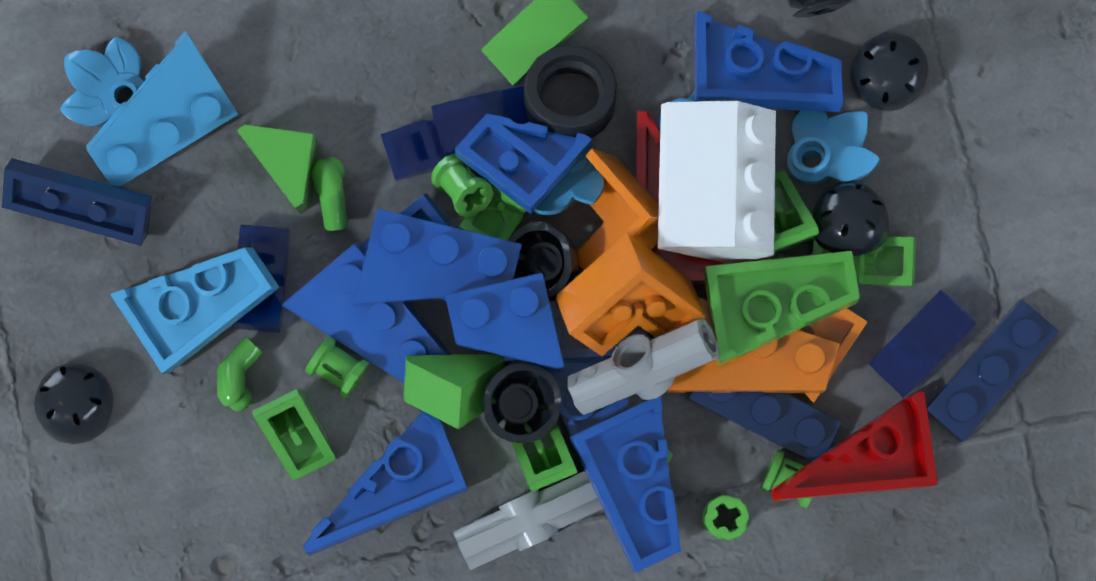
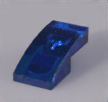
M524 86L483 93L431 106L444 156L454 154L458 144L487 113L510 118L518 124L531 123L527 117L524 105Z
M473 105L430 121L423 119L381 134L395 180L400 181L433 172L435 166L443 158L455 154V148L482 119L479 107Z
M241 224L237 250L244 247H253L280 288L232 324V329L281 332L284 308L282 304L285 299L290 230L288 228Z
M940 289L907 321L905 326L868 364L904 398L976 325V322Z

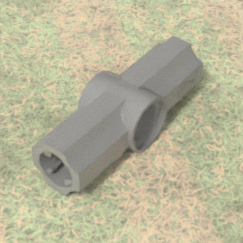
M704 319L696 320L653 340H649L646 336L640 334L632 335L622 340L616 346L611 358L567 376L568 390L573 398L575 407L583 415L634 394L645 400L655 399L663 395L671 387L674 377L720 358L719 345L715 340L712 328Z
M583 471L545 490L540 491L537 489L499 506V511L470 522L454 531L453 534L469 569L473 570L513 550L518 549L520 552L559 534V529L596 514L603 508L586 472Z

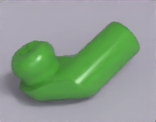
M335 157L319 159L313 165L311 171V180L321 203L324 228L329 231L342 230L348 226L342 180L345 175V168L342 162Z
M246 336L217 368V397L223 406H229L235 412L245 410L252 402L253 395L245 387V372L263 354V351Z

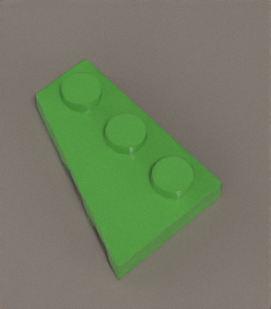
M852 251L705 266L703 271L711 327L715 340L719 345L720 358L716 359L718 367L853 306L860 299Z

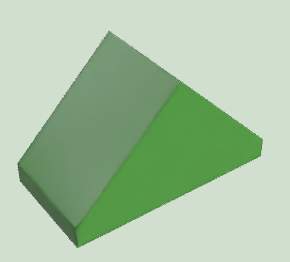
M245 124L240 127L237 132L300 214L308 209L312 186L311 171L315 164L318 140L314 134Z
M785 170L775 173L774 255L809 242L819 234L816 222Z
M498 354L406 355L403 390L404 402L460 429L483 413L482 399L485 386L493 374L504 367V356ZM491 398V404H494L496 401Z
M296 389L252 411L255 420L292 481L337 460L304 391Z
M544 404L537 408L546 410L548 405ZM525 422V423H524L525 430H526L528 433H530V432H531V428H530V427L528 426V424ZM557 422L549 433L539 440L529 443L511 442L531 492L578 473Z

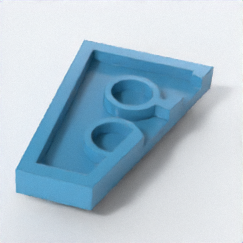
M186 30L175 41L174 48L160 64L156 63L145 76L146 80L132 97L120 105L86 145L88 153L110 185L121 187L239 115Z
M244 247L192 265L191 268L170 275H163L149 280L147 283L130 289H123L110 295L160 372L164 374L174 371L280 287L254 248Z

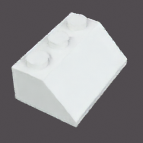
M740 101L667 102L661 104L658 249L728 264L749 262L774 255L776 111Z

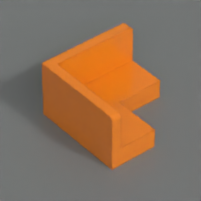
M592 148L585 156L603 176L604 190L601 197L594 204L589 205L601 217L604 223L577 251L578 264L583 270L589 267L626 233H629L650 250L658 243L659 204L616 156Z
M629 233L621 237L556 296L569 334L600 356L605 355L638 325L657 338L707 317L689 278Z

